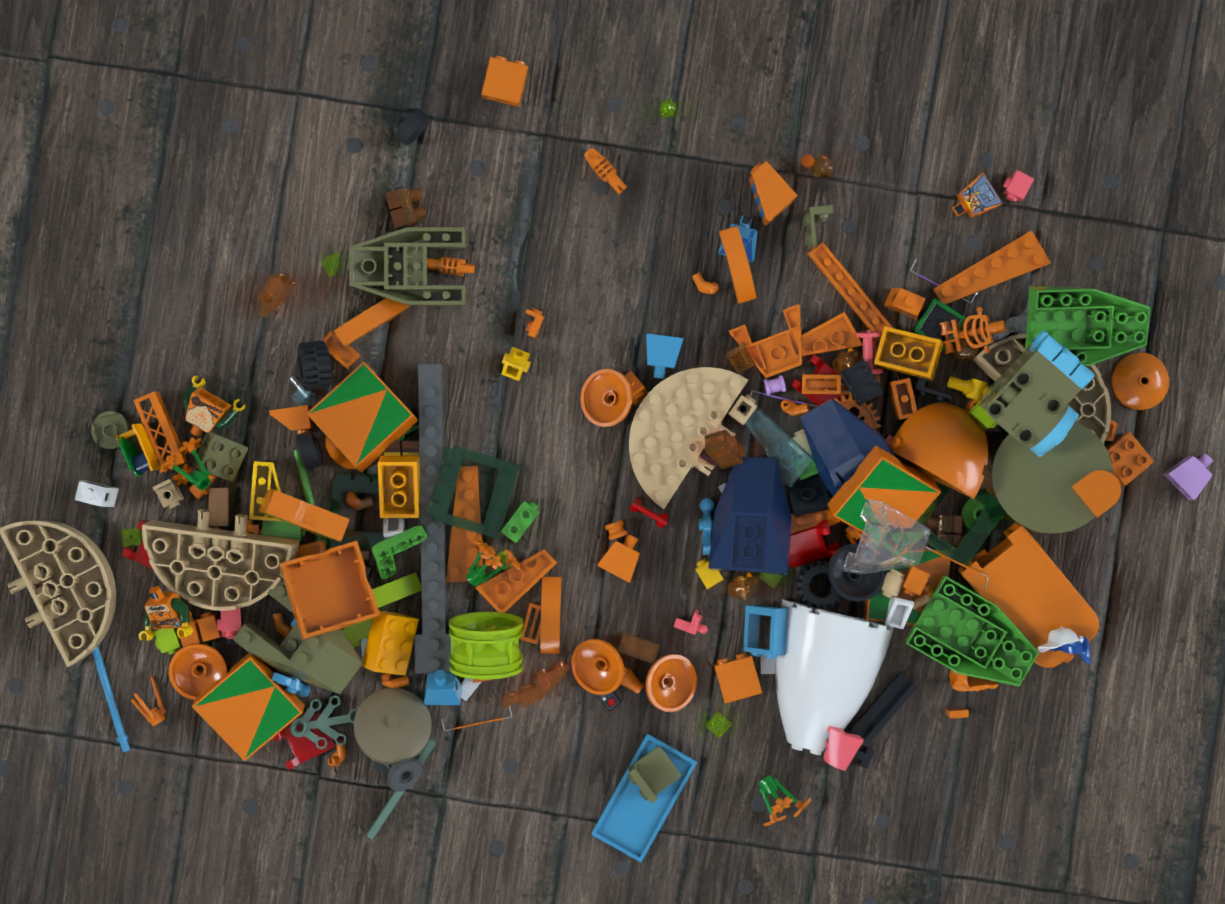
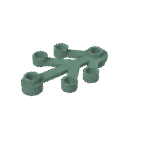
M332 696L318 719L309 722L315 711H319L322 708V702L314 699L310 702V707L303 717L296 718L291 722L290 732L295 737L305 736L313 741L319 749H325L328 746L327 739L324 737L319 738L310 731L311 729L318 728L333 738L336 744L340 746L345 745L347 737L344 734H339L329 726L348 722L354 724V715L358 709L351 710L348 715L328 718L332 711L341 704V699L338 696ZM337 698L338 704L333 705L332 699ZM314 702H319L317 709L313 708ZM299 724L303 725L302 731H297ZM339 736L344 737L343 743L338 742ZM320 740L325 741V745L323 747L319 746Z

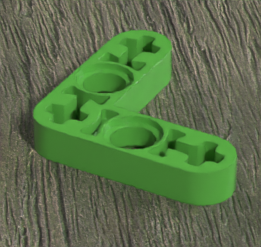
M415 526L373 546L372 554L381 579H388L396 573L393 555L415 546L427 538L423 526Z

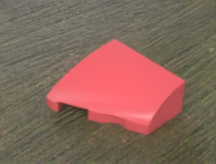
M829 726L827 728L829 740H826L824 760L833 767L846 771L864 740L859 735L845 733L842 728Z

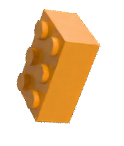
M884 326L874 364L877 367L933 381L943 342L939 339Z
M380 456L378 460L380 518H419V456Z
M379 610L380 616L372 620L362 667L373 672L406 676L419 619L407 614Z

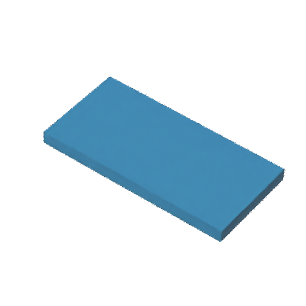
M648 733L629 766L657 746H660L680 772V778L658 793V799L651 804L649 799L645 800L639 792L641 790L637 784L633 785L628 778L629 769L627 768L591 832V835L639 862H642L697 764L696 760Z

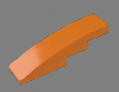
M386 298L334 330L342 345L347 347L360 337H364L377 327H381L410 308L411 305Z
M802 374V394H851L841 375ZM875 375L880 384V375Z

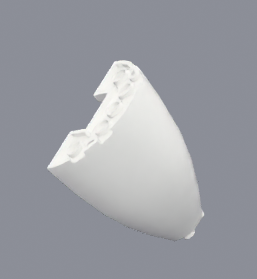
M782 599L781 608H788L786 653L785 655H778L777 659H775V682L780 715L787 742L792 744L791 748L800 751L805 748L809 749L812 754L821 755L826 750V740H829L827 728L832 726L844 730L872 689L885 658L894 627L859 617L855 618L825 611L820 608L815 609L809 605Z

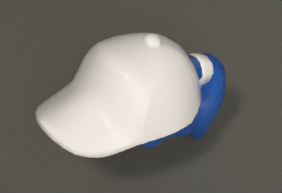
M1063 626L1050 631L1048 642L1038 647L1039 652H1046L1051 649L1055 652L1060 650L1068 654H1080L1083 661L1088 664L1091 663L1088 639L1084 636H1077L1074 631Z

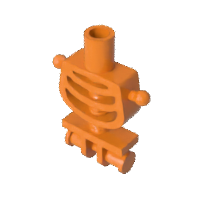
M978 307L977 315H971L966 318L963 326L964 331L960 330L959 332L957 320H951L952 331L949 329V321L939 323L942 329L940 334L941 336L945 335L946 340L942 341L945 344V354L955 352L952 344L954 342L956 343L957 352L963 351L961 342L963 338L966 339L972 348L984 347L985 353H990L991 350L988 345L994 342L992 334L1006 332L1004 320L990 323L989 316L982 315L983 309ZM980 319V327L977 328L978 320ZM973 320L972 329H969V323ZM954 334L955 339L950 340L949 335ZM979 335H982L985 342H982ZM973 336L978 345L974 344L970 337Z

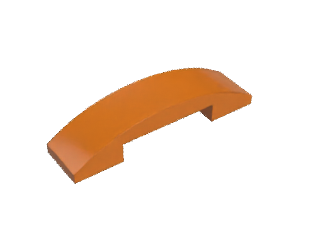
M738 226L720 230L719 235L726 254L738 304L756 299L752 274Z
M542 577L540 653L560 654L562 577Z

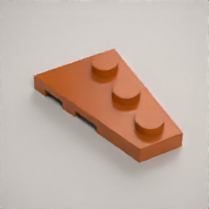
M845 312L801 335L802 356L863 346L859 337H856V331Z

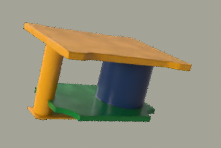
M143 423L133 424V429L116 435L129 470L136 477L144 476V472L148 470L161 469ZM137 435L143 452L138 453L136 445L130 437Z

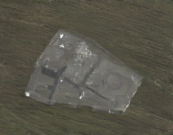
M866 499L860 516L866 524L856 553L848 552L843 571L867 574L918 566L931 529L909 518L885 502Z

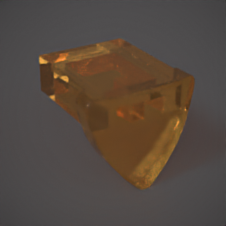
M741 344L725 354L737 374L755 365L745 344Z

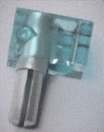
M292 376L293 378H290L298 391L291 398L298 406H303L315 393L312 390L305 391L298 378Z

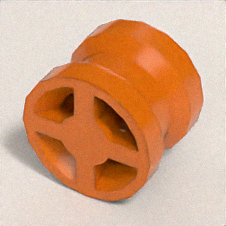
M623 520L605 525V529L609 531V540L627 535L626 530L623 529Z

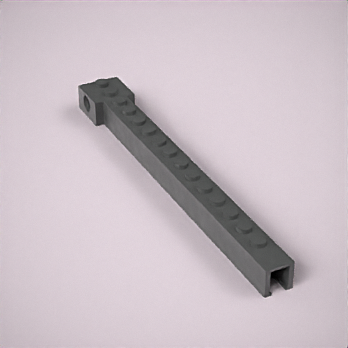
M418 364L421 526H423L427 538L421 542L422 633L415 634V673H435L437 670L451 673L449 670L451 637L448 632L446 583L444 369L442 364Z

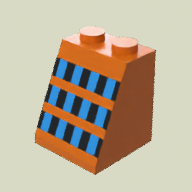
M766 161L763 164L759 162L752 169L749 179L761 220L765 226L775 219L798 196Z

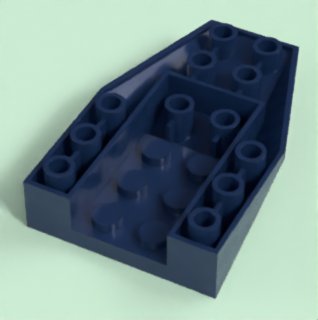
M833 398L800 416L817 471L832 498L843 484L854 475L858 466L875 446L880 447L898 459L881 434Z
M737 457L714 512L708 567L710 570L761 572L771 575L788 576L792 517L776 459Z

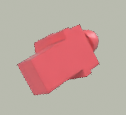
M699 610L694 612L691 622L676 618L675 628L694 635L697 632L701 634L708 632V627L701 624L703 617L699 615Z

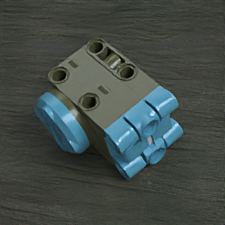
M1043 330L1005 373L994 382L992 387L982 397L979 406L1017 441L1026 445L1038 457H1041L1054 446L1060 444L1067 436L1068 431L1079 416L1068 403L1093 379L1095 374L1081 363L1065 346L1058 343Z

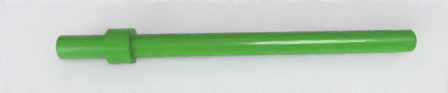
M293 450L306 502L315 506L305 465L299 450ZM315 534L316 540L314 541L317 542L324 540L326 547V538Z

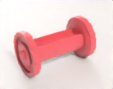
M867 330L856 332V337L863 338V359L865 358L873 374L883 373V368L877 367L874 364L877 354L876 337L882 336V331Z

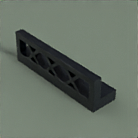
M899 672L850 730L855 735L861 736L864 740L863 742L868 746L918 687Z

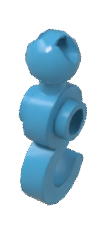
M704 498L699 504L701 511H703V519H699V530H703V555H710L711 530L713 529L714 520L711 519V511L714 509V503L711 499Z
M274 673L271 679L285 686V691L293 694L297 693L300 697H306L311 692L310 685L306 682H301L302 680L296 677L289 678Z

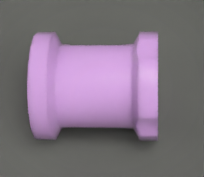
M779 376L777 379L763 380L767 396H770V393L779 391L786 392L783 376Z

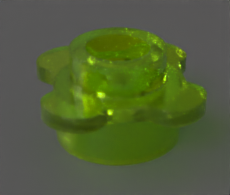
M671 98L666 99L661 104L660 113H662V118L674 115L676 103L672 102Z
M124 528L121 530V535H123L122 545L124 547H129L130 545L139 546L141 544L140 530L138 528Z

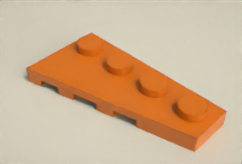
M545 549L520 562L519 571L513 566L484 584L477 586L476 589L497 612L505 613L557 564V561Z

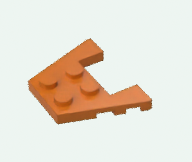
M800 304L783 310L789 330L752 343L746 325L729 330L731 336L738 342L739 346L746 352L765 378L802 365Z

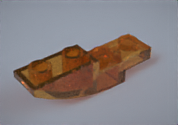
M560 661L554 664V668L547 671L545 668L535 673L536 676L533 677L535 685L532 686L529 683L522 686L519 692L514 693L513 690L504 694V698L500 701L503 709L520 701L525 708L543 698L565 676L570 668L569 662L564 663V661Z

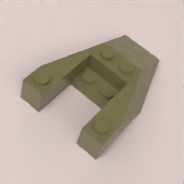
M407 227L350 246L349 286L406 305L467 307L466 285H427V249H467L466 227Z
M281 579L274 589L268 591V594L293 613L284 580ZM247 623L242 626L233 638L246 651L281 673L338 694L343 692L364 664L342 629L302 641L296 623L281 645H279L254 624Z

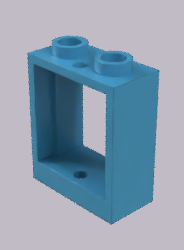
M746 605L743 651L751 652V655L756 657H762L764 654L769 659H777L778 655H785L788 608ZM760 615L771 616L770 649L758 647Z

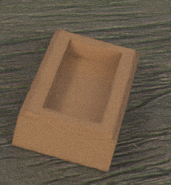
M209 488V510L211 511L209 526H230V488Z

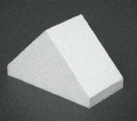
M384 518L383 535L385 540L406 531L404 518Z
M893 596L889 601L884 625L904 629L914 602Z

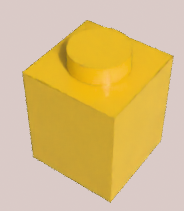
M707 558L696 563L697 567L695 570L707 589L723 580L719 571H712L708 568L709 560Z

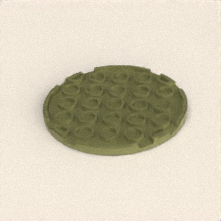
M1076 421L1064 440L1041 457H1038L1026 445L1021 444L1009 434L1001 443L994 458L992 467L993 489L1002 508L1018 524L1040 533H1066L1081 528L1095 518V515L1071 487L1093 471L1104 470L1113 474L1112 462L1106 447L1098 436L1086 426Z

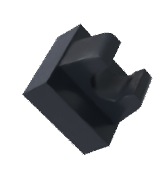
M865 745L863 750L858 749L854 757L859 759L857 763L861 767L867 769L875 751Z

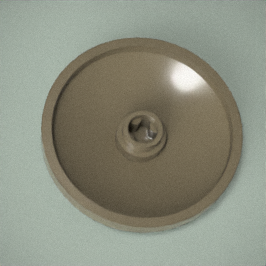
M400 688L382 689L368 696L359 706L354 719V735L358 746L369 758L383 764L395 765L403 760L415 758L424 750L431 735L432 721L427 706L424 705V702L417 695Z

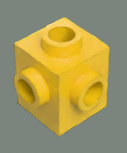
M512 347L509 354L505 353L502 364H504L501 374L520 381L523 372L527 373L531 362L528 361L530 353Z

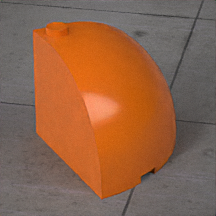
M950 403L930 404L912 414L892 439L889 445L898 458L931 479L974 499L984 479L982 475L984 465H987L988 444L984 429L966 410Z

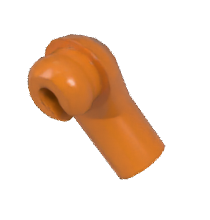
M700 272L692 276L700 292L711 295L718 291V284L716 282L704 281Z
M783 400L781 402L782 410L791 416L810 411L808 403L797 405L791 400Z
M282 613L273 614L276 631L282 636L287 637L293 627L284 624Z
M385 673L381 675L383 686L396 689L409 685L407 676L391 679V674Z
M340 739L338 742L343 743L344 739ZM336 744L337 751L328 758V764L331 767L339 766L346 759V744L342 746Z

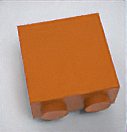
M501 56L490 57L481 94L482 98L520 107L529 72L528 66L525 65L526 63L514 60V63L509 62Z
M1131 432L1123 433L1106 447L1112 462L1113 475L1118 479L1120 486H1126L1154 462Z
M747 652L735 655L736 658L730 660L728 657L718 659L717 663L714 664L725 703L762 693L752 655H747Z

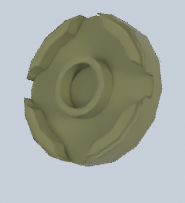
M106 411L99 414L92 423L91 435L94 441L101 447L117 449L120 446L116 435L131 430V426L123 414L115 411Z

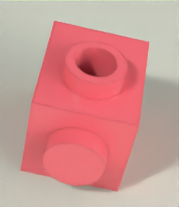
M1017 170L1011 177L1008 176L1005 180L1003 194L1007 195L1006 198L1012 202H1020L1025 198L1034 179Z
M240 608L221 611V619L217 620V629L222 632V637L233 639L241 629Z

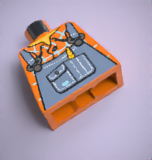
M982 173L957 195L960 203L953 206L952 209L957 217L967 212L968 216L973 218L995 209L1003 203L984 173Z

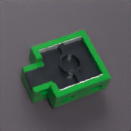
M933 298L911 332L946 341L945 335L941 336L940 334L942 329L939 323L949 321V329L952 331L951 320H957L960 330L966 317ZM954 334L949 335L950 340L954 339ZM943 344L942 347L943 352L946 351L945 344Z

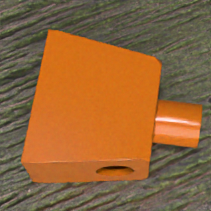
M891 288L884 306L914 320H918L925 304V298L903 288Z
M628 534L623 543L615 540L597 566L630 583L640 554L633 549L638 539Z

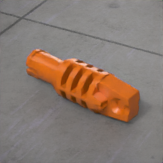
M592 147L584 154L591 168L603 182H608L618 195L627 188V185L616 175L617 170L596 149Z
M440 257L439 259L427 258V269L437 270L440 274L464 276V273H474L475 264L465 263L466 259Z

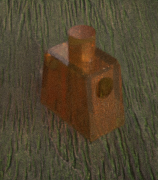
M281 273L270 275L257 298V301L262 304L257 313L268 318L271 311L279 310L296 283Z

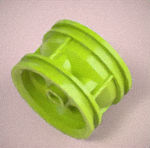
M485 611L460 614L449 620V636L451 637L449 670L451 673L469 679L488 680L511 677L523 671V654L519 649V638L523 636V619L510 613Z

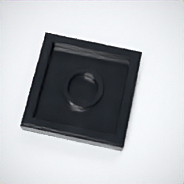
M821 477L786 484L794 517L830 510L828 506L830 497Z

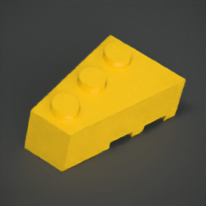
M254 461L249 519L280 521L258 512L267 490L281 492L274 462Z

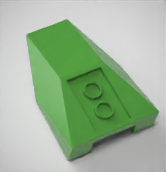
M1029 286L1025 350L1036 336L1045 330L1058 343H1061L1073 353L1085 366L1099 363L1147 345L1150 307L1094 288Z
M944 574L936 586L929 603L925 605L905 639L907 645L958 674L1015 686L1021 685L1039 654V651L997 605Z

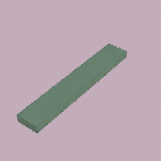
M430 737L426 747L416 758L421 765L437 743L436 738ZM404 790L402 792L394 791L369 829L367 837L373 840L404 793Z

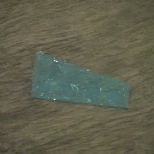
M756 408L745 424L758 443H761L768 458L777 460L779 472L790 488L814 461V458L760 408Z

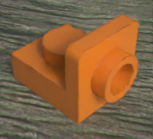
M532 308L531 311L526 309L525 313L535 318L534 321L530 320L526 330L529 331L528 336L536 339L545 318L541 316L542 312Z

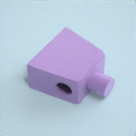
M1205 453L1199 459L1194 456H1187L1163 474L1188 500H1195L1212 477L1207 467L1213 460Z

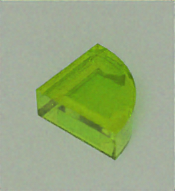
M338 252L321 260L329 278H332L339 270L340 256Z

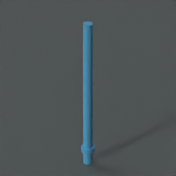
M99 647L92 651L93 658L118 738H116L117 742H120L122 752L130 750L127 741L129 737L125 734Z

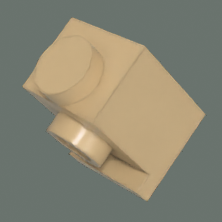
M741 395L727 414L741 425H744L757 408L754 404L756 401L749 395L745 397ZM741 405L746 406L744 413L739 410Z
M168 479L152 487L163 508L169 507V509H173L181 505L180 501L184 500L174 479ZM167 491L171 494L169 499L165 495Z

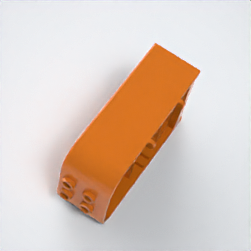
M1017 522L1003 531L1007 538L991 549L978 561L972 556L963 563L990 577L985 589L988 577L961 565L957 567L976 593L997 605L1037 650L1039 646L1048 642L1050 631L1061 626L1071 629L1077 636L1086 637L1089 642L1098 632L1099 619L1094 610L1028 530ZM1050 649L1046 652H1039L1034 662L1038 666L1051 668L1062 662L1067 663L1071 661L1074 655L1060 650L1055 652Z

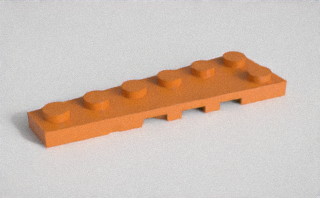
M1031 230L935 287L932 291L938 301L946 305L1046 266L1051 262Z
M478 466L458 467L446 583L468 581L466 579V575L469 573L468 569L479 553V545L473 543L475 540L482 541ZM482 557L477 564L480 567L484 565Z

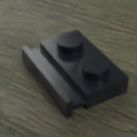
M865 358L840 371L841 377L858 406L884 392Z

